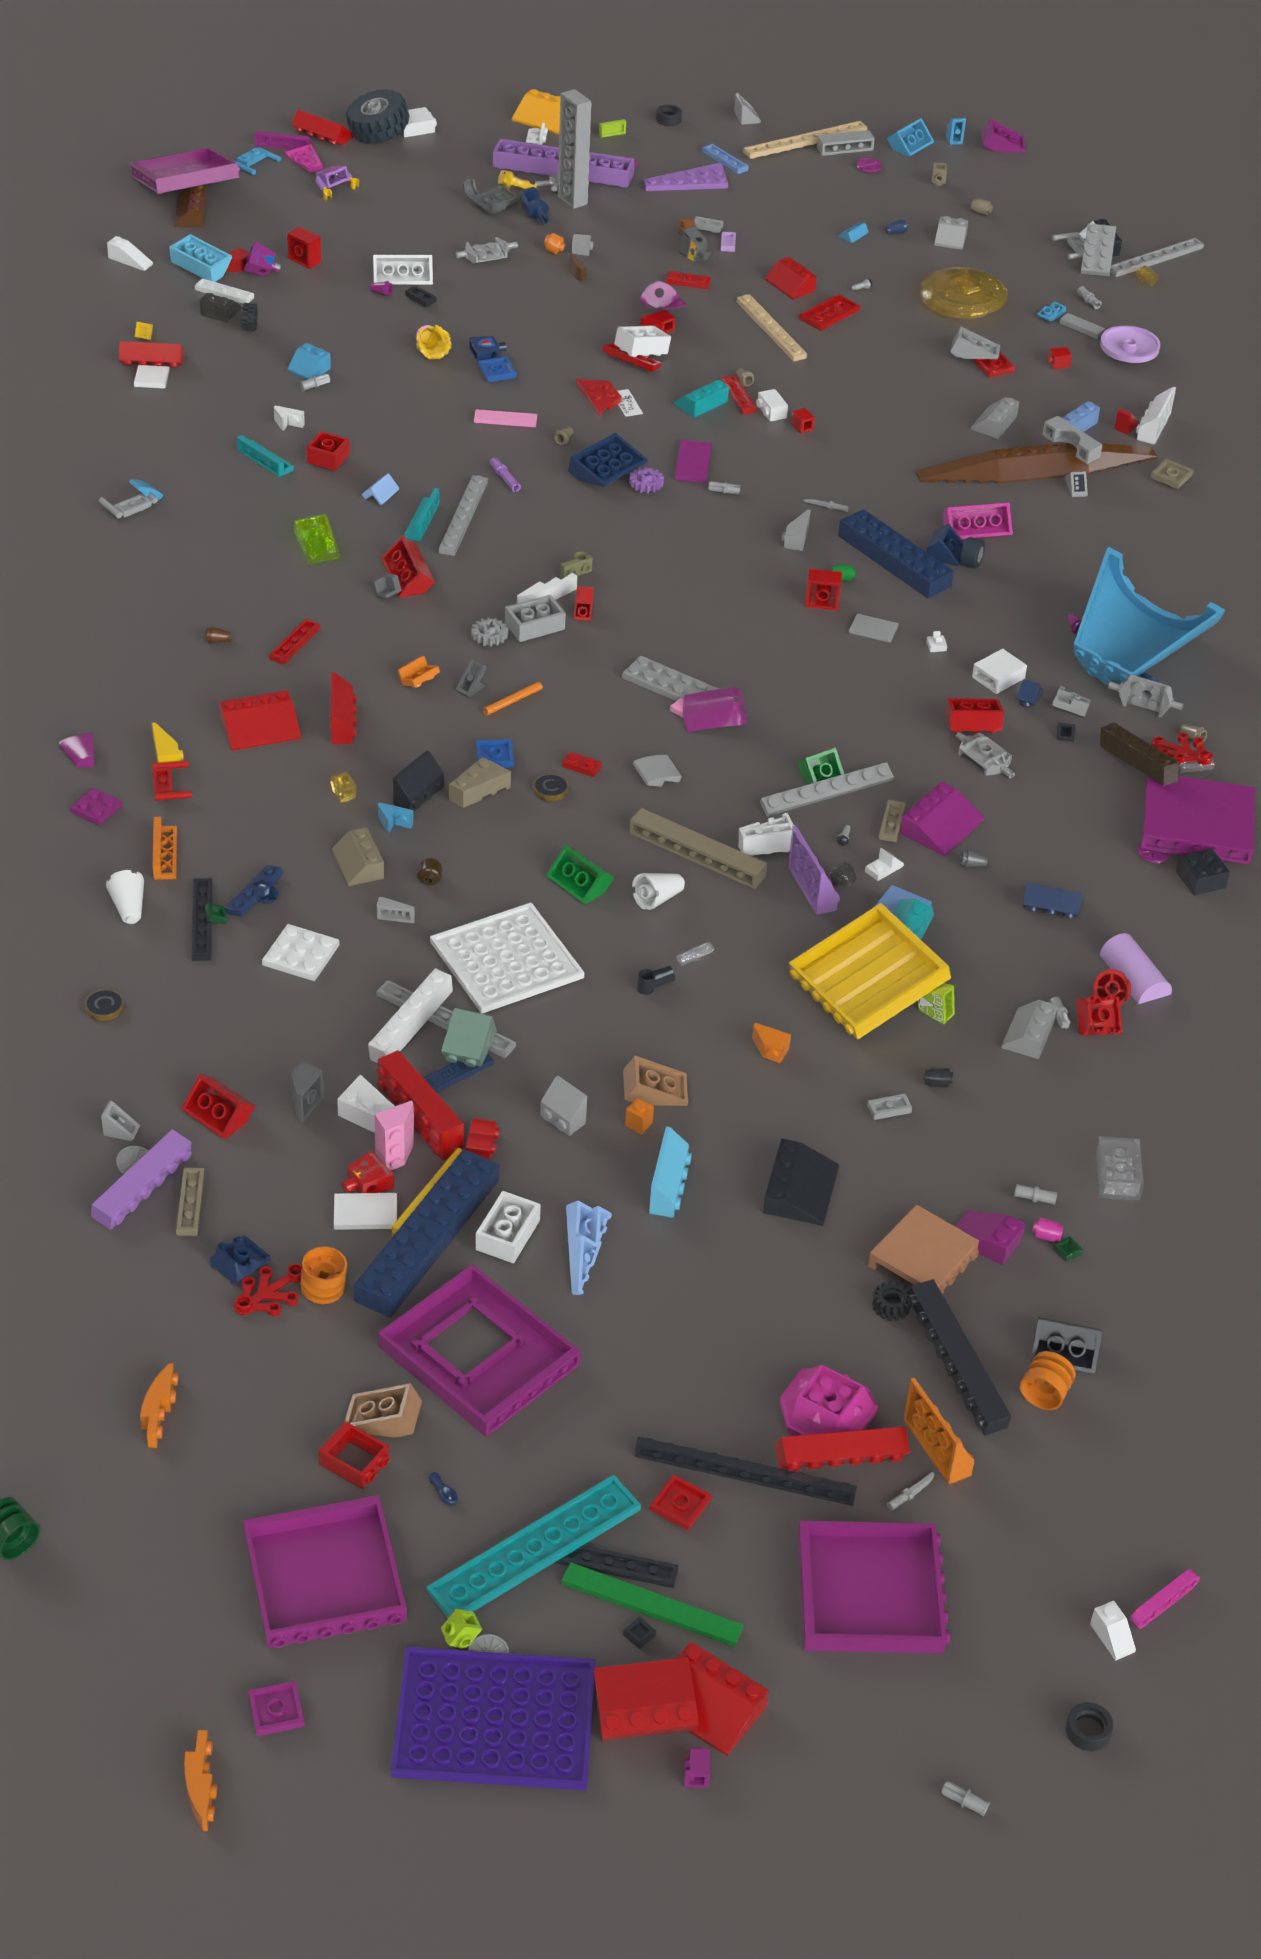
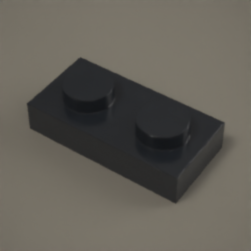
M416 285L405 290L406 297L422 306L428 307L437 302L435 295Z

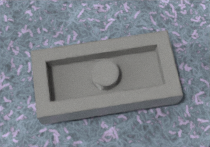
M696 216L694 219L697 230H706L712 233H720L724 222Z
M906 1094L868 1100L867 1104L874 1120L912 1112V1106Z

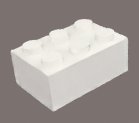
M655 326L618 327L614 344L620 347V350L626 351L628 355L633 357L637 355L649 356V354L661 356V354H668L671 336Z
M502 1191L476 1232V1250L514 1264L540 1221L541 1204Z

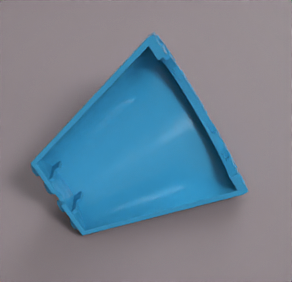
M1108 547L1074 641V655L1090 676L1096 677L1106 685H1109L1110 681L1121 684L1129 675L1139 676L1219 622L1225 609L1210 602L1202 615L1187 616L1183 619L1176 614L1157 607L1145 597L1134 592L1135 587L1129 578L1122 573L1124 569L1123 554Z

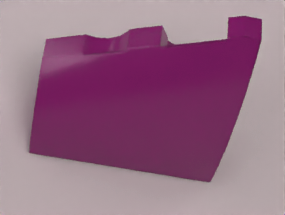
M93 733L72 736L59 742L60 749L65 750L66 756L73 761L76 768L95 767Z

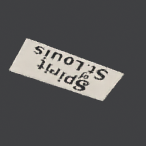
M629 389L618 391L622 397L618 405L626 417L643 414Z

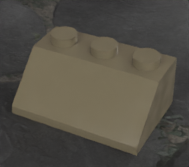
M367 827L348 831L332 848L334 857L348 886L384 879V861Z

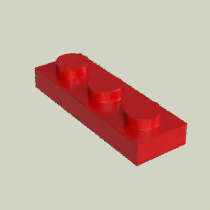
M668 271L666 284L708 290L711 284V277Z

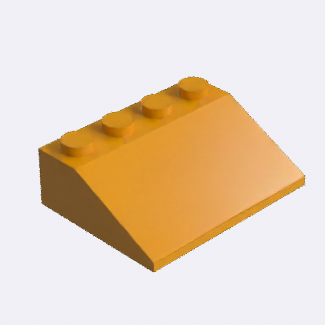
M531 89L524 95L512 117V121L541 129L542 123H545V128H548V132L559 135L560 96H553L549 93Z

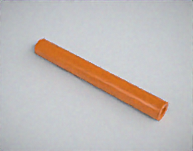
M536 682L484 707L483 712L488 716L542 690L543 686L540 682Z

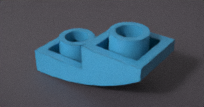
M1054 301L1049 307L1045 306L1037 316L1047 321H1053L1066 312V306Z

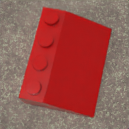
M288 690L219 702L220 719L232 751L301 739L294 705Z
M690 1641L677 1656V1658L689 1657L699 1727L698 1730L688 1732L728 1756L767 1707L769 1690Z
M689 1657L594 1668L602 1742L698 1730L699 1722Z

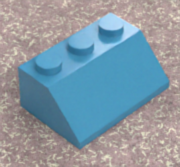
M922 118L887 138L893 151L907 157L934 143Z

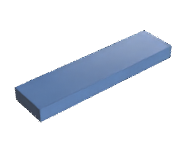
M714 144L702 148L704 154L722 163V165L733 172L740 174L748 171V165Z

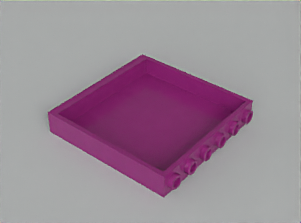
M210 147L130 163L132 177L156 193L239 178L240 167L236 162Z
M1147 776L1141 849L1181 855L1213 849L1222 861L1250 865L1254 846L1255 787L1178 776L1177 782L1163 786Z
M379 1495L243 1520L244 1536L267 1648H280L288 1644L305 1643L308 1640L319 1638L326 1639L334 1635L351 1634L365 1629L372 1630L380 1626L397 1625L407 1621V1607Z
M799 1521L798 1549L804 1651L944 1654L946 1644H950V1631L946 1630L945 1624H948V1610H944L943 1606L946 1605V1591L942 1590L945 1575L944 1571H940V1566L943 1564V1554L938 1551V1547L941 1546V1534L937 1533L936 1524Z

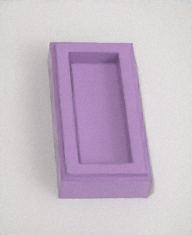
M722 232L721 251L735 252V232Z

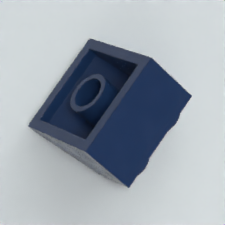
M948 523L933 532L925 549L928 554L940 562L959 566L964 542Z

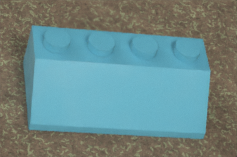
M191 234L169 246L172 263L213 282L224 276L232 259V255Z
M670 1127L665 1129L651 1185L649 1214L674 1218L675 1210L680 1209L681 1198H679V1195H683L685 1183H682V1181L687 1180L688 1168H686V1165H690L692 1153H688L689 1144Z

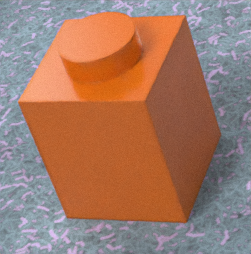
M636 1098L626 1109L625 1126L642 1135L653 1123L654 1106Z

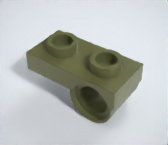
M576 552L574 560L561 564L560 577L563 579L571 573L579 576L591 572L593 558L586 552Z

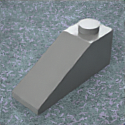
M807 509L787 525L786 532L782 533L781 539L784 542V548L803 551L811 510Z

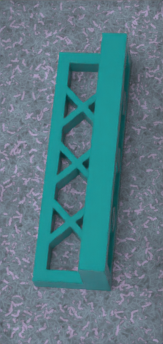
M243 435L237 437V451L276 476L281 477L294 470L293 465L254 440H249Z
M434 488L430 498L424 497L405 532V537L408 539L421 541L439 507L438 488Z

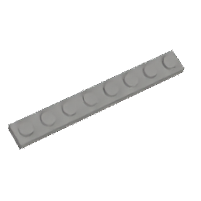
M472 475L440 544L439 553L455 556L488 484V478Z
M886 762L763 797L760 799V803L767 817L893 780L894 776Z

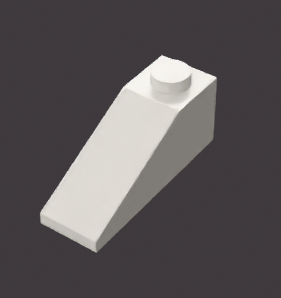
M116 236L107 242L108 258L143 271L153 265V262L128 240Z

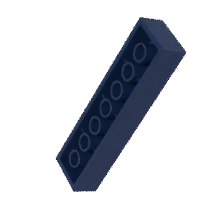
M862 509L840 520L838 533L840 538L926 598H930L952 586L954 572L952 569L866 510Z

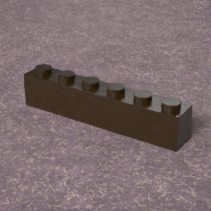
M1109 723L1107 726L1101 727V747L1163 786L1178 781L1179 762L1117 723Z

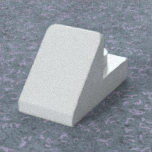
M274 406V420L282 431L285 430L287 425L303 428L305 425L304 411Z
M880 848L879 859L868 864L865 867V872L879 881L903 867L904 863L891 853Z

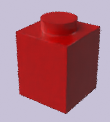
M1067 347L1050 348L1047 362L1053 369L1069 368L1072 354Z
M806 408L792 411L791 425L800 434L814 430L815 417Z

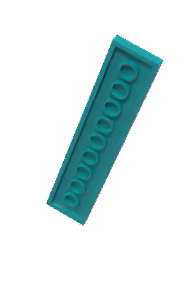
M612 1475L428 1585L426 1592L447 1618L451 1616L455 1609L474 1612L641 1510V1504L618 1478Z

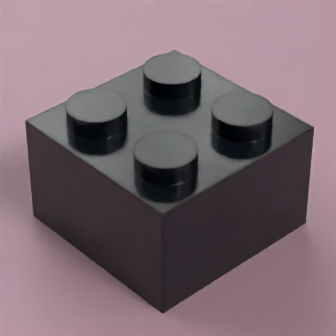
M1208 849L1180 856L1176 873L1195 896L1226 888L1230 871L1214 850Z

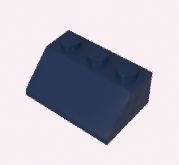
M1027 883L1023 906H1026V910L1037 912L1038 908L1045 910L1044 913L1055 915L1056 912L1063 913V917L1074 919V915L1078 916L1082 893Z

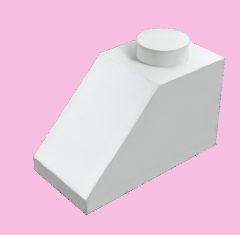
M1115 1601L1094 1608L1090 1625L1115 1661L1134 1653L1136 1649L1127 1618Z

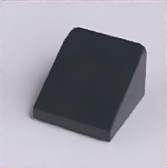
M1058 723L1056 740L1074 742L1076 724Z

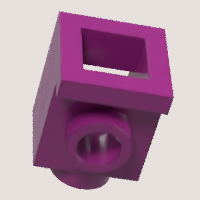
M700 1747L690 1748L689 1758L684 1759V1787L709 1788V1749H702Z

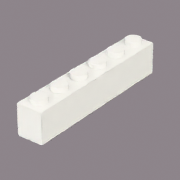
M436 968L430 973L368 1044L370 1060L378 1063L379 1058L396 1050L401 1051L452 993L451 975Z

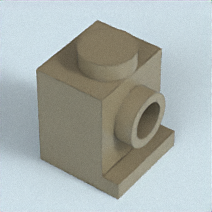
M934 162L932 183L936 186H941L946 183L947 163Z

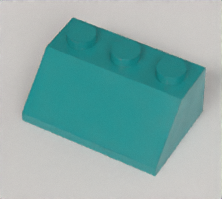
M716 380L679 398L673 404L695 418L727 403L729 386L720 380Z
M900 899L893 914L921 940L934 916V911L931 905L917 899Z

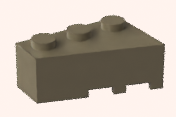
M482 757L449 784V801L464 808L481 801L482 797L488 794L495 795L498 790L503 788L507 790L511 788V771Z

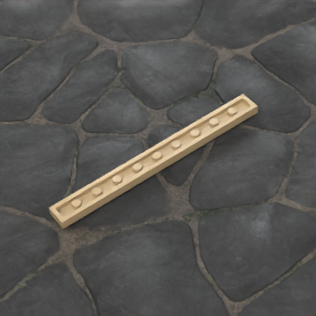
M861 121L744 147L743 153L748 158L755 159L760 156L814 145L817 143L818 135L865 131L867 126Z

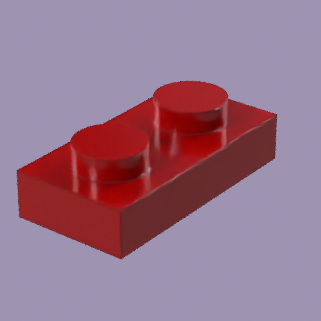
M569 752L562 761V767L595 777L602 768V762Z

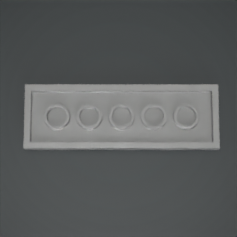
M639 656L622 673L623 679L674 701L680 698L684 699V696L688 694L719 689L643 656Z

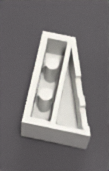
M788 813L782 814L781 818L775 820L773 817L769 818L768 822L763 824L756 822L739 828L738 847L740 851L750 856L789 852L792 826L794 825Z
M361 1075L338 1098V1116L374 1133V1114L395 1107Z

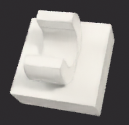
M933 631V636H928L926 640L929 651H947L944 636H940V631Z

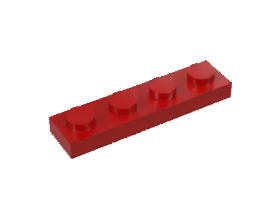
M613 343L603 345L602 351L608 353L607 355L619 357L621 361H629L637 367H644L646 371L653 372L661 368V362L643 355L630 356L626 351L620 350V347Z

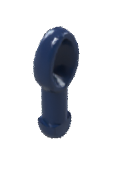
M437 1472L431 1473L429 1481L439 1491L441 1501L447 1505H455L458 1499L456 1491L450 1486H446Z

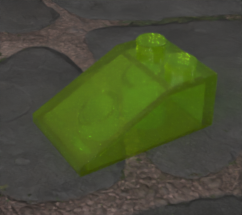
M326 514L294 521L293 530L298 545L309 565L341 558Z

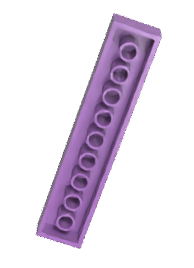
M499 139L493 151V167L511 169L512 171H524L525 173H537L539 175L558 173L559 147ZM589 152L588 181L616 185L622 188L629 186L634 175L635 159Z

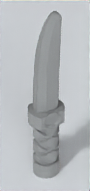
M803 500L806 503L828 507L830 510L836 509L848 512L849 506L837 504L834 501Z
M931 1472L911 1488L902 1490L900 1495L887 1503L888 1509L892 1511L903 1502L913 1499L914 1495L932 1481L934 1473Z

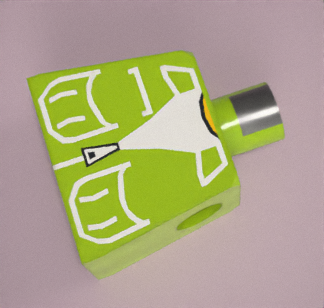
M943 983L918 1000L919 1011L945 1024L955 1014L954 985Z

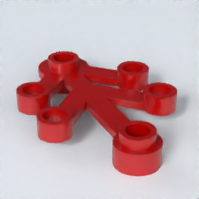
M1179 733L1177 735V741L1181 746L1165 742L1162 736H1155L1151 741L1153 747L1170 757H1174V760L1179 762V764L1197 761L1200 765H1208L1213 759V754L1204 749L1203 739L1200 737L1193 739V747L1197 751L1192 750L1188 743L1187 733Z
M298 1263L289 1265L287 1275L269 1286L268 1282L273 1276L272 1269L268 1266L262 1267L259 1271L260 1282L258 1292L252 1296L251 1291L255 1289V1279L253 1277H245L242 1280V1295L238 1296L233 1304L234 1311L240 1315H248L253 1311L268 1312L270 1316L276 1317L281 1314V1305L278 1302L270 1304L258 1302L261 1300L285 1301L288 1306H295L298 1303V1294L296 1292L284 1293L276 1291L291 1282L299 1283L301 1281L302 1265Z

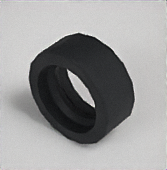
M668 104L657 108L656 121L659 124L676 126L681 123L682 110L678 106Z
M1090 1702L1080 1703L1072 1708L1066 1723V1734L1069 1740L1076 1747L1086 1751L1100 1750L1108 1744L1113 1731V1719L1110 1713L1104 1707ZM1084 1717L1092 1718L1102 1725L1103 1733L1097 1736L1086 1735L1076 1727V1721Z

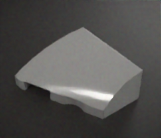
M1060 686L1052 706L1085 717L1091 700L1075 692L1064 691L1065 687Z

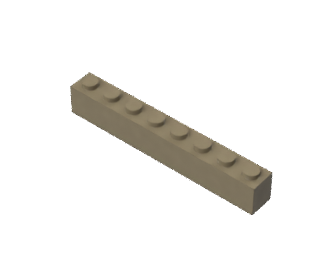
M641 808L630 819V834L753 889L766 877V862Z

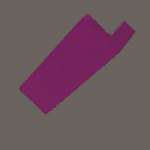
M255 131L254 133L255 146L292 150L309 144L312 145L309 136Z

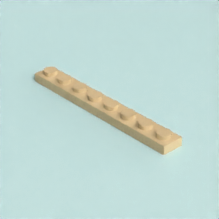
M750 294L737 297V303L793 362L806 359L807 353Z

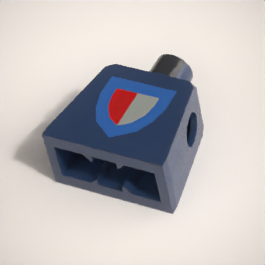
M494 336L469 337V351L477 365L480 360L499 358L500 352L507 350L506 343H497Z

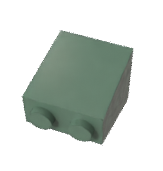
M454 1008L441 1050L445 1060L452 1063L457 1061L463 1062L470 1067H475L476 1065L482 1067L497 1032L493 1017Z

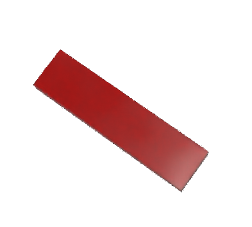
M737 376L722 377L721 381L729 386V395L742 415L757 413L756 405Z
M305 619L269 655V660L285 665L320 630V624Z

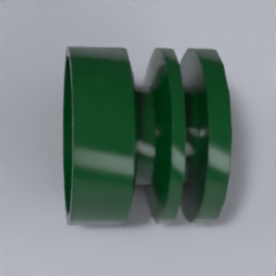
M5 1497L0 1499V1557L4 1560H13L25 1554L35 1544L41 1530L40 1525L15 1498Z

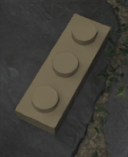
M888 800L879 833L880 840L897 843L906 803Z

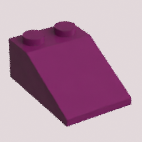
M991 118L981 130L983 146L986 149L1025 153L1026 151L1023 135Z
M968 1210L955 1227L979 1240L978 1250L980 1255L1003 1266L1021 1242L1025 1223L1007 1214Z

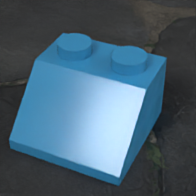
M305 343L296 350L288 367V372L306 380L311 379L312 376H320L331 369L330 353L310 343Z

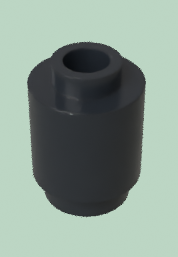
M930 1067V1069H925L924 1083L929 1085V1087L948 1088L949 1084H953V1072H950L949 1068Z

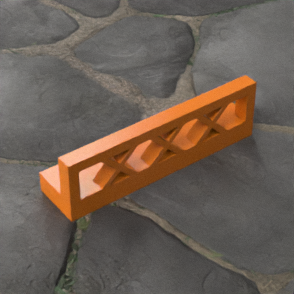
M154 817V880L176 879L177 826H162L161 817ZM173 832V834H171L169 837H166L162 834ZM168 843V844H170L172 847H170L169 849H166V848H164L163 846ZM168 855L172 859L166 862L163 858ZM168 868L172 873H162V871Z

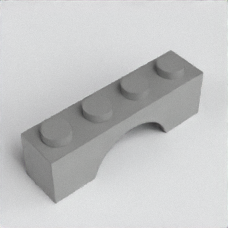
M1059 416L1044 422L1043 436L1052 442H1067L1077 448L1076 457L1088 464L1100 458L1103 444Z

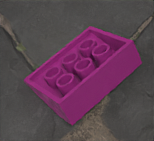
M941 781L902 816L900 834L946 856L984 821V816L956 788Z

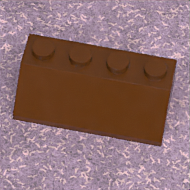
M207 184L186 188L179 195L174 227L203 228L208 199Z

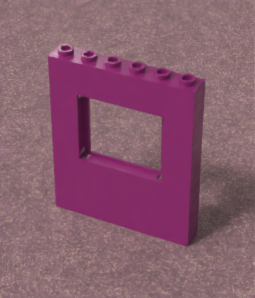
M473 1264L467 1269L461 1270L456 1277L446 1281L442 1287L435 1292H431L427 1298L420 1303H416L408 1312L398 1316L394 1322L383 1327L378 1333V1347L485 1437L580 1365L581 1351ZM475 1308L511 1337L512 1340L464 1375L427 1343Z

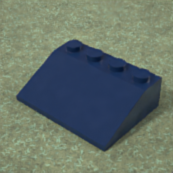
M614 433L571 456L568 471L580 481L604 487L646 464L648 459L617 433Z

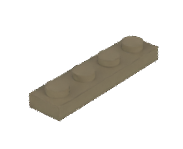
M204 1168L183 1169L176 1227L177 1236H198L205 1177Z

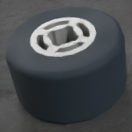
M973 537L966 539L960 558L962 565L975 569L979 567L985 552L984 540Z

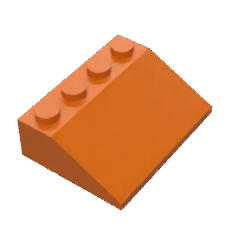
M911 1378L904 1422L948 1485L972 1476L974 1466L972 1455L967 1453L961 1439L953 1433L948 1421L943 1419L938 1407L931 1402L917 1380Z

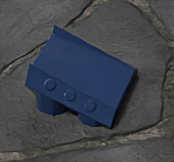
M245 1235L243 1237H235L231 1244L227 1242L219 1243L216 1253L210 1257L211 1267L216 1268L231 1281V1285L271 1260L269 1254Z

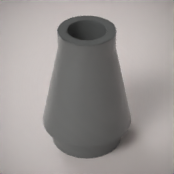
M968 849L966 851L962 850L959 860L960 865H964V867L987 866V856Z

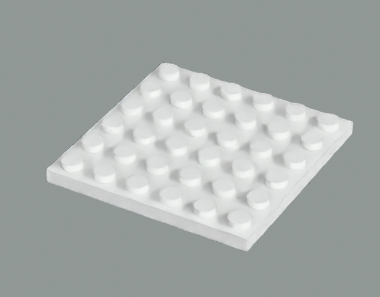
M532 903L430 936V943L481 1014L584 978V971Z

